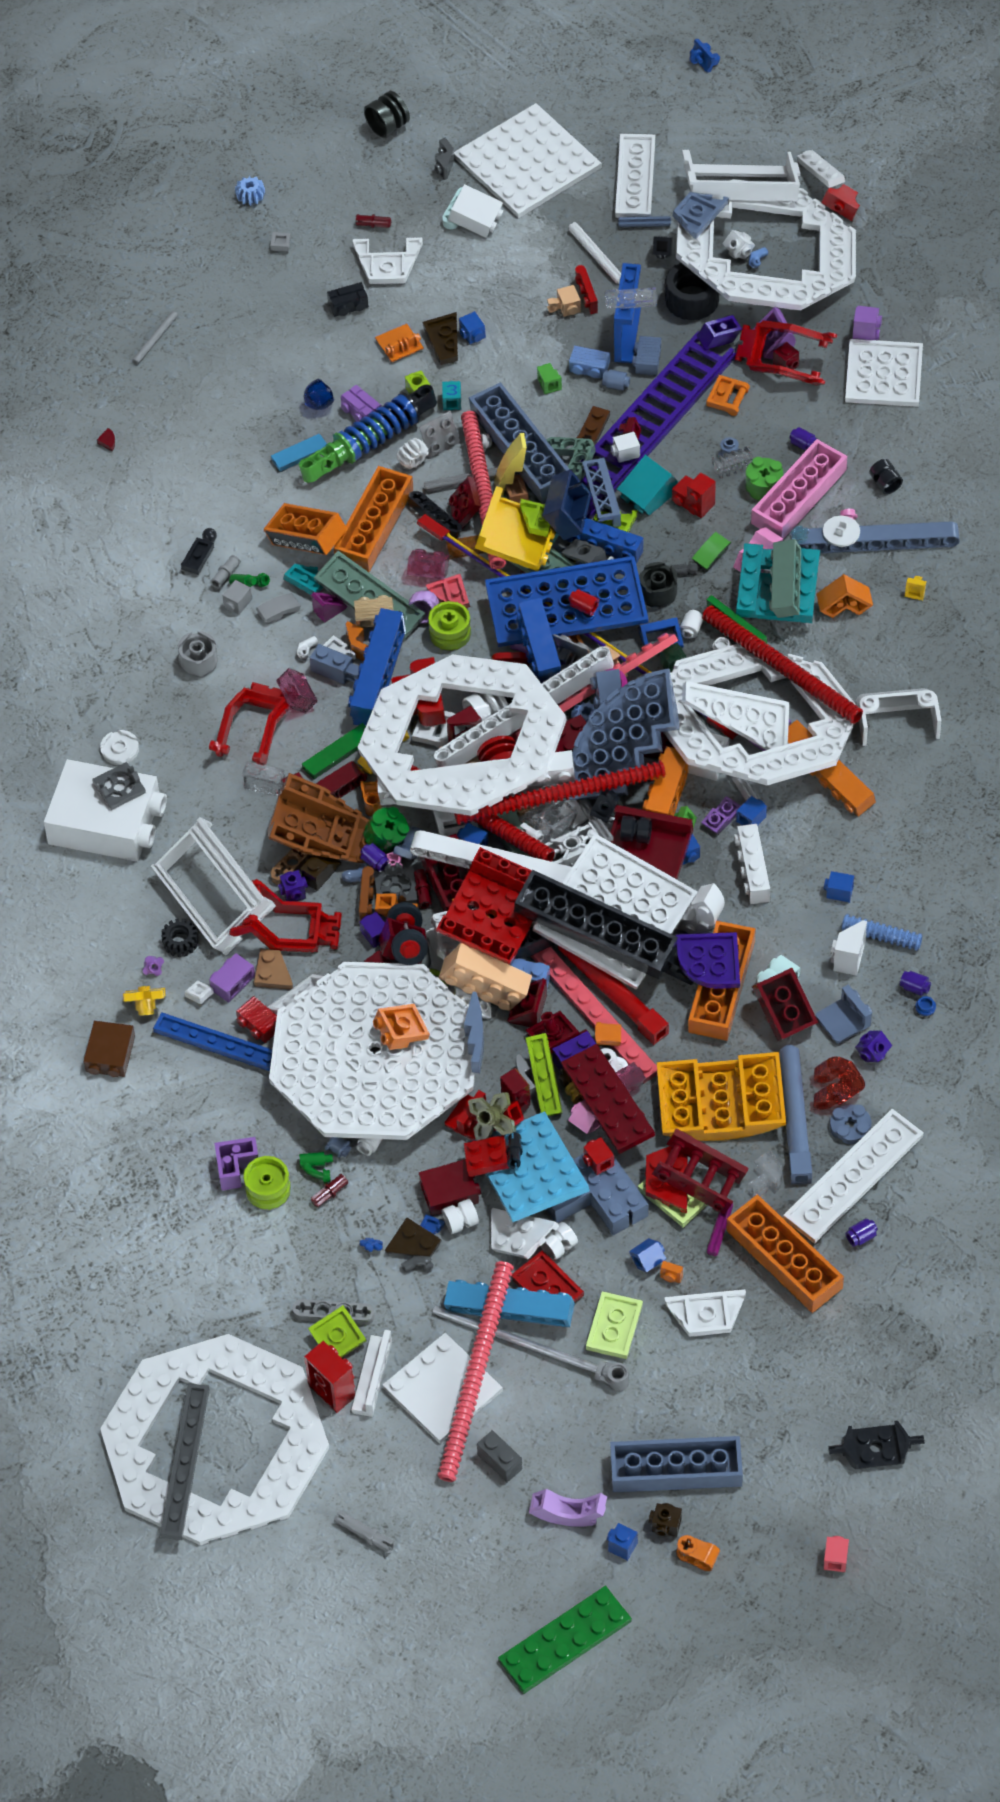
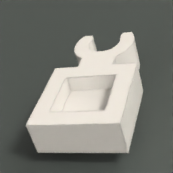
M334 635L323 645L348 655L354 660L356 659L355 652L348 650V645Z

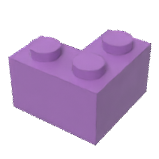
M856 307L853 339L879 341L880 330L877 328H880L882 323V316H879V308Z
M250 1137L214 1143L221 1190L242 1188L240 1170L245 1169L251 1161L258 1158L256 1138Z

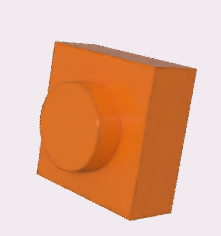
M663 1261L660 1267V1277L667 1282L680 1284L683 1278V1267Z

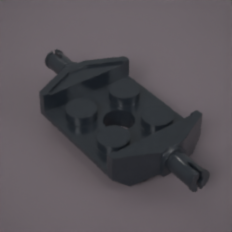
M896 1420L894 1425L852 1429V1426H848L844 1443L828 1446L829 1455L842 1453L854 1469L904 1464L911 1445L925 1444L924 1435L908 1436L899 1421ZM877 1444L881 1446L882 1450L873 1452L870 1447Z

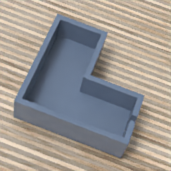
M584 1154L573 1160L587 1182L590 1191L546 1209L553 1221L559 1223L592 1205L612 1235L629 1227V1212L632 1225L648 1217L647 1201L615 1157V1166L596 1175L590 1166L587 1167L582 1158Z

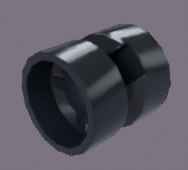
M889 459L877 461L869 470V474L883 494L895 492L903 483L902 477L895 470Z
M623 816L620 832L621 841L633 842L636 839L638 843L650 842L652 831L651 818L640 817L636 820L634 816Z

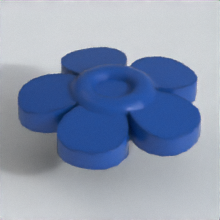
M365 1238V1240H360L359 1243L360 1246H364V1249L369 1252H373V1249L380 1251L383 1248V1242L373 1238Z

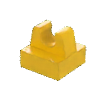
M915 576L914 579L908 578L904 597L923 601L927 581H923V577Z

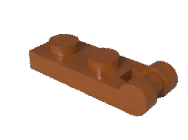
M370 866L364 867L362 870L359 906L360 921L366 915H371L373 912V905L370 904V899L374 898V887L372 886L375 884L374 869Z

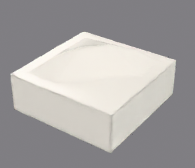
M196 981L185 991V997L202 1004L214 992L212 987Z

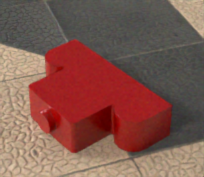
M434 657L413 661L410 664L411 674L393 677L391 679L392 684L434 664ZM441 693L437 702L418 700L413 715L418 714L419 722L423 726L446 724Z

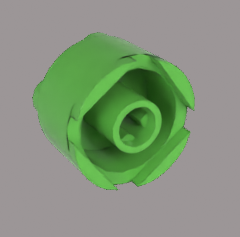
M755 457L746 469V490L752 498L760 501L783 476L782 464L770 458Z

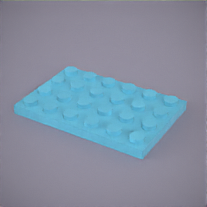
M545 1111L527 1118L515 1126L516 1133H519L522 1137L521 1146L523 1153L520 1158V1167L517 1168L516 1163V1169L509 1167V1169L486 1173L512 1222L590 1191L587 1182ZM495 1131L491 1137L500 1136L501 1134ZM510 1134L504 1135L506 1140V1146H508V1136Z

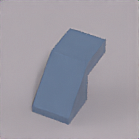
M415 826L409 827L407 836L401 844L395 846L393 853L410 860L418 857L410 852L413 837L416 831L426 830Z

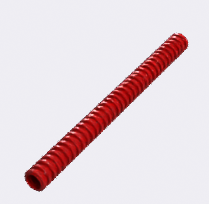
M708 606L704 610L702 615L704 621H707L708 624H711V626L724 633L728 638L737 642L741 647L793 681L803 690H806L816 699L828 705L829 708L841 714L846 720L854 724L861 719L863 715L861 708H858L857 705L827 686L817 677L805 671L804 668L792 662L791 659L779 653L778 650L766 644L765 641H762V639L749 632V630L736 623V621L723 614L714 606Z
M661 760L658 763L652 762L651 765L649 763L646 766L642 764L640 767L635 766L634 769L629 767L628 770L622 769L621 772L620 770H617L616 773L612 771L610 774L604 773L603 776L599 774L598 777L595 775L592 778L587 777L586 780L581 778L580 781L574 780L573 783L569 781L568 784L564 782L562 785L556 784L555 787L551 785V788L546 786L544 789L539 788L538 791L533 789L532 792L526 791L525 794L521 792L520 795L517 793L514 796L508 795L507 798L503 797L502 801L490 807L487 805L479 809V812L472 816L456 813L454 815L456 823L460 825L461 822L467 823L468 820L473 822V819L477 821L479 818L485 819L486 816L490 818L491 815L497 816L499 813L503 815V812L508 814L509 811L515 812L516 809L521 811V808H533L534 805L538 807L539 804L545 805L547 802L551 804V801L556 803L557 800L563 801L564 798L569 800V797L575 798L577 795L578 797H581L582 794L586 796L587 793L593 794L595 791L599 793V790L604 792L605 789L611 790L612 787L617 789V786L623 787L625 784L629 786L630 783L634 785L635 782L641 783L643 780L647 782V779L652 781L653 778L659 779L660 776L665 778V767Z
M413 765L411 767V771L421 770ZM491 815L490 818L486 816L485 819L479 818L477 821L473 819V822L491 831L496 836L533 858L551 862L555 856L554 849L531 837V835L523 832L511 823L499 818V816Z

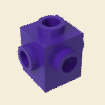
M299 870L280 875L281 884H278L280 895H284L286 901L306 899L305 888H308L305 877H301Z
M868 1031V1033L860 1038V1042L855 1048L859 1052L861 1059L865 1062H880L885 1058V1054L893 1045L882 1031Z

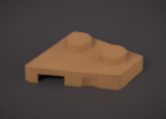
M260 949L254 980L256 987L293 989V983L280 950Z

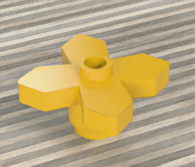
M140 986L138 990H126L123 993V1002L135 1001L138 1015L154 1014V1009H156L155 999L164 998L166 996L165 987L150 989V986Z

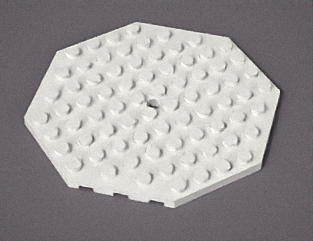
M343 962L333 973L326 974L316 982L315 986L309 990H304L293 998V1002L286 1007L282 1006L277 1011L269 1081L324 1137L408 1140L474 1090L475 1073H472V1055L468 1054L467 1045L469 1037L465 1036L464 1022L468 1007L465 1002L448 989L447 985L438 977H435L424 964ZM415 1004L430 1033L428 1040L410 1042L407 1048L389 1050L388 1046L383 1045L381 1042L380 1030H376L373 1026V1019L379 1008ZM373 1047L380 1048V1050L375 1054H373V1052L370 1051V1049Z

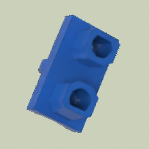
M695 39L694 47L690 51L689 60L693 64L699 63L706 72H711L712 67L718 65L720 56L717 53L712 54L710 52L711 46L708 43H702L699 39Z

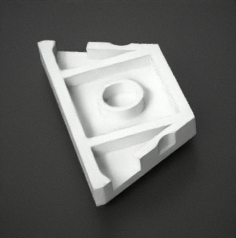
M492 1208L491 1248L498 1253L529 1259L536 1249L546 1241L544 1237L552 1229L556 1231L559 1224L555 1221L532 1216L512 1222L507 1211Z
M744 1289L665 1297V1305L689 1337L731 1333L745 1299L746 1291Z

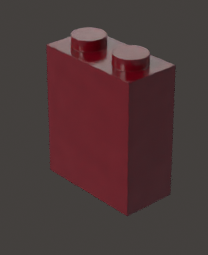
M466 1159L418 1172L419 1183L432 1217L442 1214V1209L449 1206L458 1207L459 1202L470 1199L473 1205L479 1203L478 1195H481L480 1186L478 1183H474L473 1178L475 1176L469 1177Z

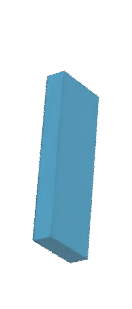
M319 433L271 455V460L281 472L299 464L302 459L322 449L327 443Z

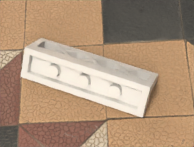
M384 1330L383 1337L374 1335L370 1337L352 1406L353 1414L373 1417L392 1345L391 1331Z

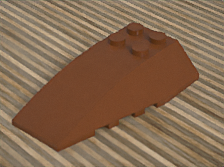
M289 773L273 810L267 830L268 839L305 854L365 863L360 858V851L367 844L364 839L365 825L369 820L362 816V812L358 809L354 810L346 805V801L340 797L337 799L331 795V791L325 787Z

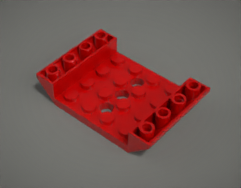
M480 847L472 861L469 872L446 915H443L436 931L510 965L533 923V920L514 912V903L532 870ZM468 906H474L477 910H471ZM486 914H492L495 918H489ZM505 922H509V923H511L513 926H512V927L506 926V925H505Z

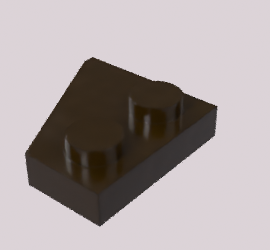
M406 1217L386 1247L385 1252L388 1254H404L406 1256H429L431 1258L442 1240Z

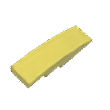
M520 433L512 442L498 466L494 486L495 488L496 486L503 488L501 496H504L505 485L513 484L515 472L523 471L527 448L524 433Z

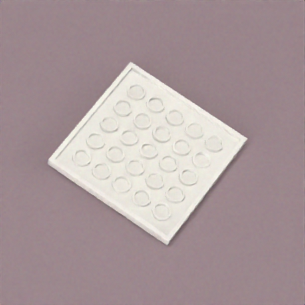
M536 103L454 152V158L518 218L602 168V163Z
M597 834L593 835L562 882L573 889L670 934L674 932L698 892ZM537 922L533 927L534 932L635 990L646 975L644 972Z

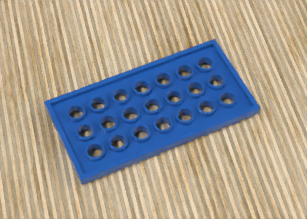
M634 556L485 580L498 647L522 644L521 629H510L508 626L510 624H517L516 610H519L520 602L541 598L542 603L551 602L553 604L551 607L544 606L547 619L551 617L556 619L554 623H549L553 638L554 634L558 636H572L648 623L647 610ZM616 574H622L624 575V578L616 579L614 576ZM603 577L606 580L604 582H597L595 579ZM579 580H585L587 582L585 585L577 584ZM560 583L568 584L566 588H560L558 585ZM542 586L549 587V590L541 591L539 588ZM529 589L531 592L529 594H522L521 590ZM577 589L599 598L598 607L591 617H586L584 612L570 607V603L563 604L561 601L569 599L570 594ZM626 590L628 593L625 595L618 594V591ZM504 592H510L512 594L510 597L502 596ZM607 593L609 594V596L607 598H601L599 594ZM627 605L630 606L631 609L629 611H624L621 609V607ZM507 608L515 609L513 613H507L505 610ZM608 608L612 610V613L605 614L602 611ZM571 614L575 616V618L572 620H567L565 616Z

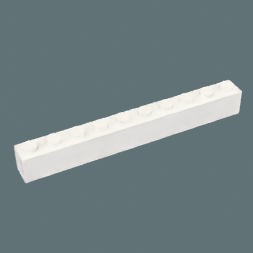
M572 750L555 752L546 778L540 782L535 781L527 785V787L574 781L575 770ZM510 758L414 771L482 781L487 766L506 769ZM377 777L381 806L396 804L391 794L386 791Z

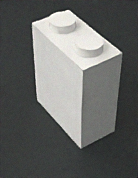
M464 184L451 209L448 220L487 238L489 232L493 233L497 225L495 220H500L503 210H501L503 202Z

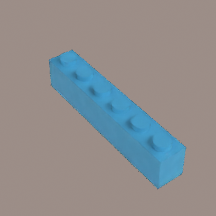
M464 1280L449 1281L444 1306L446 1310L454 1313L482 1316L490 1286L482 1282L470 1284ZM522 1287L506 1289L507 1294L503 1302L504 1306L501 1308L502 1313L499 1314L501 1316L500 1319L562 1327L571 1326L575 1303L569 1294L562 1292L550 1294L545 1290L534 1292Z

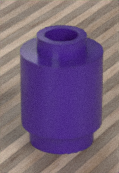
M800 427L793 429L789 436V439H791L790 443L804 451L818 439L814 434Z
M373 843L370 845L366 844L360 851V858L379 872L383 871L384 867L390 862L387 855Z
M904 971L900 980V986L906 991L923 996L924 993L927 994L929 992L931 982H929V977L913 971Z
M865 1218L851 1226L845 1232V1235L853 1247L856 1245L860 1246L876 1237L878 1228L873 1220Z

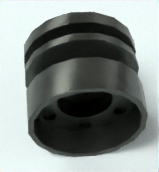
M391 90L380 96L378 100H374L364 107V116L368 125L374 133L382 138L387 137L396 128L402 127V125L410 120V113L405 102L397 93Z

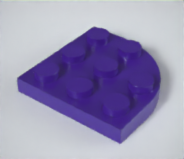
M737 932L676 935L678 937V963L683 973L690 980L707 988H740Z

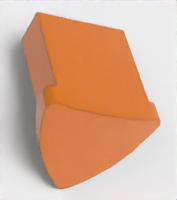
M596 1022L594 1032L596 1044L598 1046H620L621 1024Z

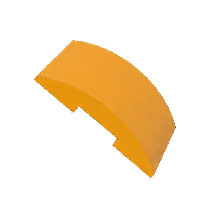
M779 1052L738 1055V1060L698 1063L697 1059L657 1062L662 1133L664 1136L671 1137L677 1128L699 1141L730 1140L759 1135L786 1125Z

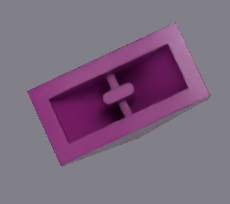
M313 592L311 595L313 612L324 623L348 607L334 594Z

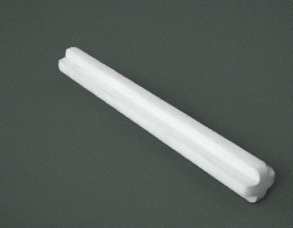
M576 222L570 224L569 231L616 284H620L621 272Z

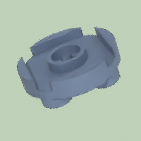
M862 1105L841 1106L834 1109L830 1119L831 1133L836 1139L837 1137L841 1139L843 1143L856 1144L871 1130V1117ZM848 1121L855 1122L854 1127L845 1125V1123H848Z

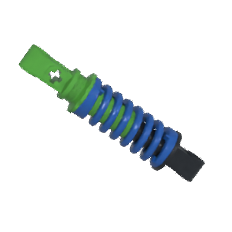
M422 385L409 395L401 392L391 402H386L383 407H378L375 412H370L368 416L362 417L360 421L346 427L344 432L342 430L333 434L332 443H327L325 447L299 462L304 482L311 483L316 481L337 466L343 465L345 461L351 464L355 463L356 460L361 458V452L368 454L370 448L376 449L378 443L384 444L386 441L385 437L392 439L393 433H401V428L408 429L409 424L411 426L418 424L421 421L420 415L437 405L433 387L431 385Z

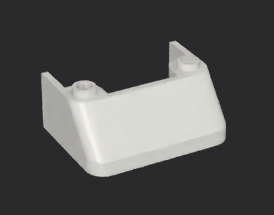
M921 688L866 693L857 697L856 705L863 710V715L859 720L863 746H867L868 726L866 714L930 708L935 737L940 739L941 716L937 695L933 691Z

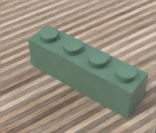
M795 539L774 542L773 550L771 551L773 567L770 568L772 583L770 584V592L772 594V600L769 601L770 610L778 618L800 615L801 547Z

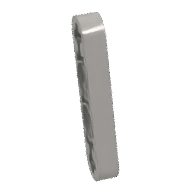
M300 1299L292 1307L294 1317L300 1321L318 1322L342 1305L349 1310V1314L356 1325H369L374 1320V1309L371 1305L364 1303ZM301 1307H305L303 1313H299ZM320 1308H327L329 1312L326 1315L322 1316L317 1313ZM353 1310H356V1317H353ZM364 1311H367L368 1314L366 1315V1317H362Z

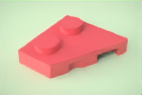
M461 574L426 585L427 590L433 592L440 602L452 601L458 602L466 608L470 607Z

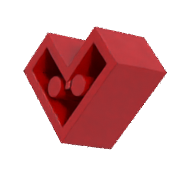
M701 472L694 479L685 475L672 488V501L676 505L687 509L691 514L703 518L715 505L716 481Z

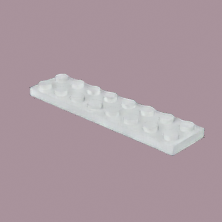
M891 1109L783 1215V1219L815 1244L923 1137L924 1132Z

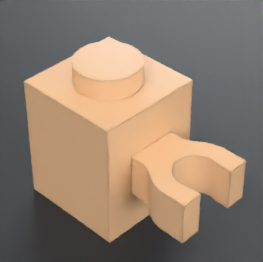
M574 285L557 289V298L547 299L549 313L561 309L565 317L581 312V300Z

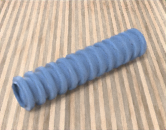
M846 914L841 929L844 931L863 920L861 917L857 919L855 916L850 917L849 914ZM864 919V921H867L866 938L872 937L874 940L878 938V941L884 940L885 943L889 941L892 945L896 943L897 946L902 945L904 948L908 946L909 949L914 948L915 951H918L921 946L923 937L921 933L917 935L914 931L910 933L909 930L904 931L902 928L898 930V927L892 928L891 925L887 927L886 924L880 925L879 922L874 923L872 920L868 922L867 919Z

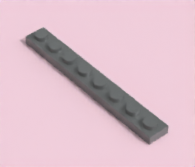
M188 1383L160 1537L163 1539H183L210 1391L209 1385Z

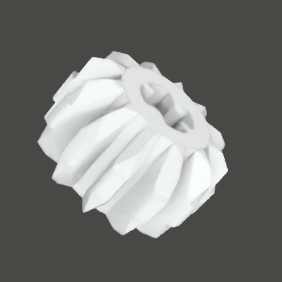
M409 439L407 443H404L399 448L400 451L397 453V459L402 466L409 470L413 467L417 468L422 461L426 460L428 448L420 439Z

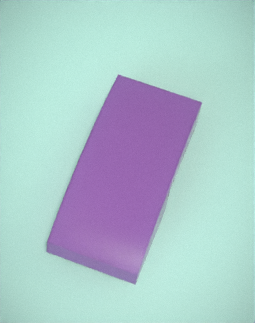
M726 796L716 809L712 808L701 824L718 834L736 817V811L741 805Z

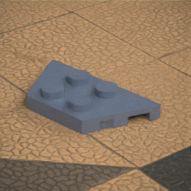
M689 192L673 210L672 216L693 238L697 239L728 204L729 198L723 196V200L713 199L712 195Z

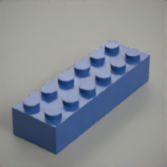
M381 608L379 615H376L374 618L375 628L374 631H370L369 647H365L364 663H360L359 679H356L354 682V695L350 696L348 707L351 708L350 717L353 719V725L359 726L362 723L365 726L367 725L381 689L390 684L406 633L403 612Z

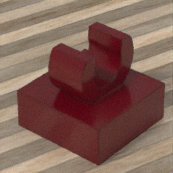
M629 417L627 424H620L618 431L623 432L622 435L634 432L639 440L641 427L635 417Z

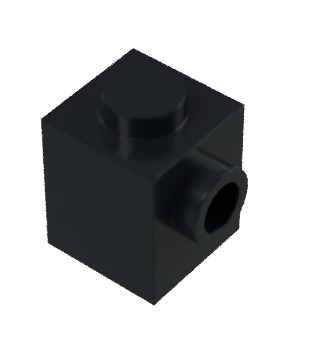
M654 236L652 255H657V258L667 259V256H671L673 237Z

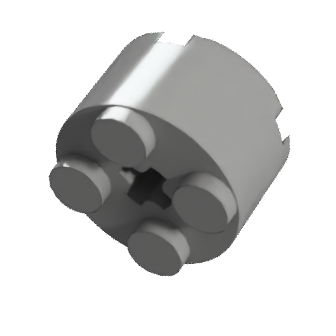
M198 631L195 634L191 632L180 639L178 643L179 660L185 672L197 677H204L216 667L218 662L215 640L210 634L203 631Z

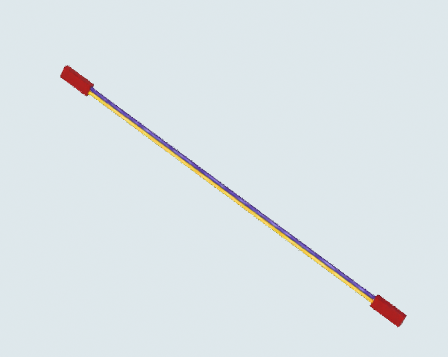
M426 514L417 520V525L441 541H448L499 577L510 576L501 569H492L488 560L450 535L448 529ZM529 589L521 590V592L524 594H529L531 592ZM549 602L543 603V606L551 607L552 604ZM569 615L565 616L567 620L573 619ZM593 632L584 633V635L600 646H609L620 654L619 659L624 662L626 661L627 655ZM642 665L634 668L644 676L651 673ZM700 713L701 715L706 717L707 723L715 727L717 730H719L732 740L738 735L734 731L728 729L727 727Z

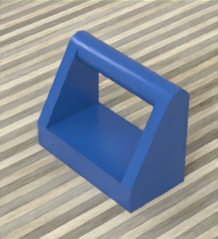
M677 617L640 625L638 631L643 646L648 644L646 634L673 628L678 641L661 652L683 648L684 645Z

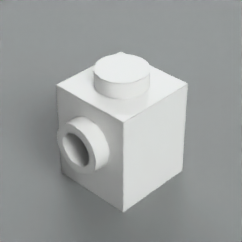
M634 432L613 437L611 452L613 456L617 457L619 463L640 457V444Z

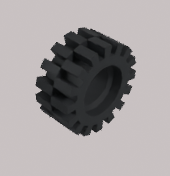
M179 918L175 919V923L171 920L169 921V926L165 924L164 929H162L161 937L164 949L166 948L167 953L171 952L172 956H175L177 953L178 957H181L182 953H184V956H187L188 951L193 953V948L196 949L198 944L195 925H192L189 920L186 923V919L183 918L181 922H179ZM177 934L187 935V939L181 942L173 941L172 938Z

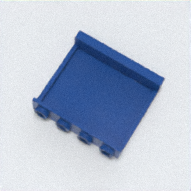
M623 263L614 315V362H633L641 306H635L641 273L640 264Z

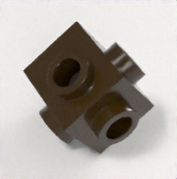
M657 1503L655 1511L651 1510L649 1516L652 1532L660 1536H678L682 1520V1508L674 1507L669 1503Z

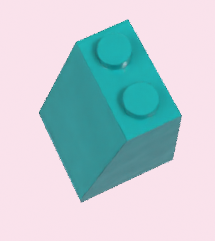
M645 454L617 490L621 493L620 498L626 503L632 502L634 504L633 507L639 513L645 512L651 515L672 497V488L678 481L671 473Z

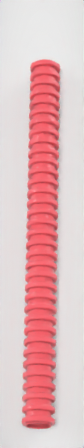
M466 411L461 415L462 427L472 477L475 480L481 503L479 514L483 524L493 494L477 414L474 411ZM488 553L489 565L492 569H501L506 565L505 559Z
M499 1261L495 1263L496 1268L493 1270L495 1274L492 1275L493 1280L490 1281L491 1286L488 1288V1298L485 1300L486 1304L483 1307L484 1311H482L483 1317L480 1318L481 1323L478 1325L480 1329L477 1330L478 1335L475 1336L476 1341L473 1343L474 1347L471 1350L472 1354H470L471 1360L468 1361L470 1366L466 1368L468 1372L465 1373L466 1378L463 1379L464 1384L461 1387L462 1391H460L461 1397L458 1398L459 1403L456 1405L458 1409L454 1412L456 1415L453 1416L454 1422L451 1423L452 1428L449 1430L451 1434L448 1435L447 1447L444 1448L446 1453L442 1456L444 1459L441 1460L442 1466L439 1467L440 1472L437 1474L443 1481H456L455 1475L458 1474L457 1469L460 1467L459 1462L462 1460L460 1456L463 1455L462 1450L465 1449L464 1444L467 1441L465 1437H468L467 1431L470 1430L469 1425L472 1423L470 1419L473 1418L474 1406L477 1405L475 1400L479 1397L477 1394L480 1393L479 1388L482 1386L481 1381L484 1379L482 1375L485 1374L484 1369L487 1368L486 1363L489 1361L487 1357L490 1356L491 1344L494 1343L492 1338H495L494 1332L497 1331L496 1326L499 1324L497 1320L501 1317L499 1314L502 1313L501 1308L504 1306L503 1302L506 1299V1289L509 1288V1277L512 1276L511 1271L514 1269L508 1262Z

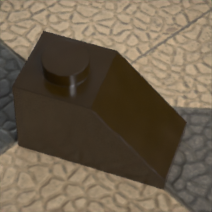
M312 855L300 868L301 877L304 876L307 885L318 891L339 868L341 862L334 858Z

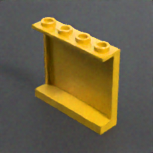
M496 486L475 549L539 571L541 565L545 566L549 555L545 553L550 552L552 546L550 540L553 541L556 534L555 530L551 526L548 537L529 533L520 509V503L501 497L503 488Z

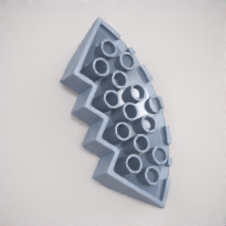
M669 668L645 674V676L628 682L619 690L617 689L611 693L593 711L574 743L572 755L575 780L580 781L581 778L586 780L587 777L592 778L594 775L598 777L599 774L603 776L604 773L610 774L612 771L616 773L617 770L621 772L622 769L628 770L629 767L634 769L635 766L640 767L642 764L645 766L644 754L663 752L661 732L680 730L677 704ZM626 784L623 787L617 786V789L611 788L619 797L628 796V786ZM599 790V793H596V791L593 794L587 793L586 796L582 794L581 797H578V795L575 798L570 797L569 800L597 799L601 790Z

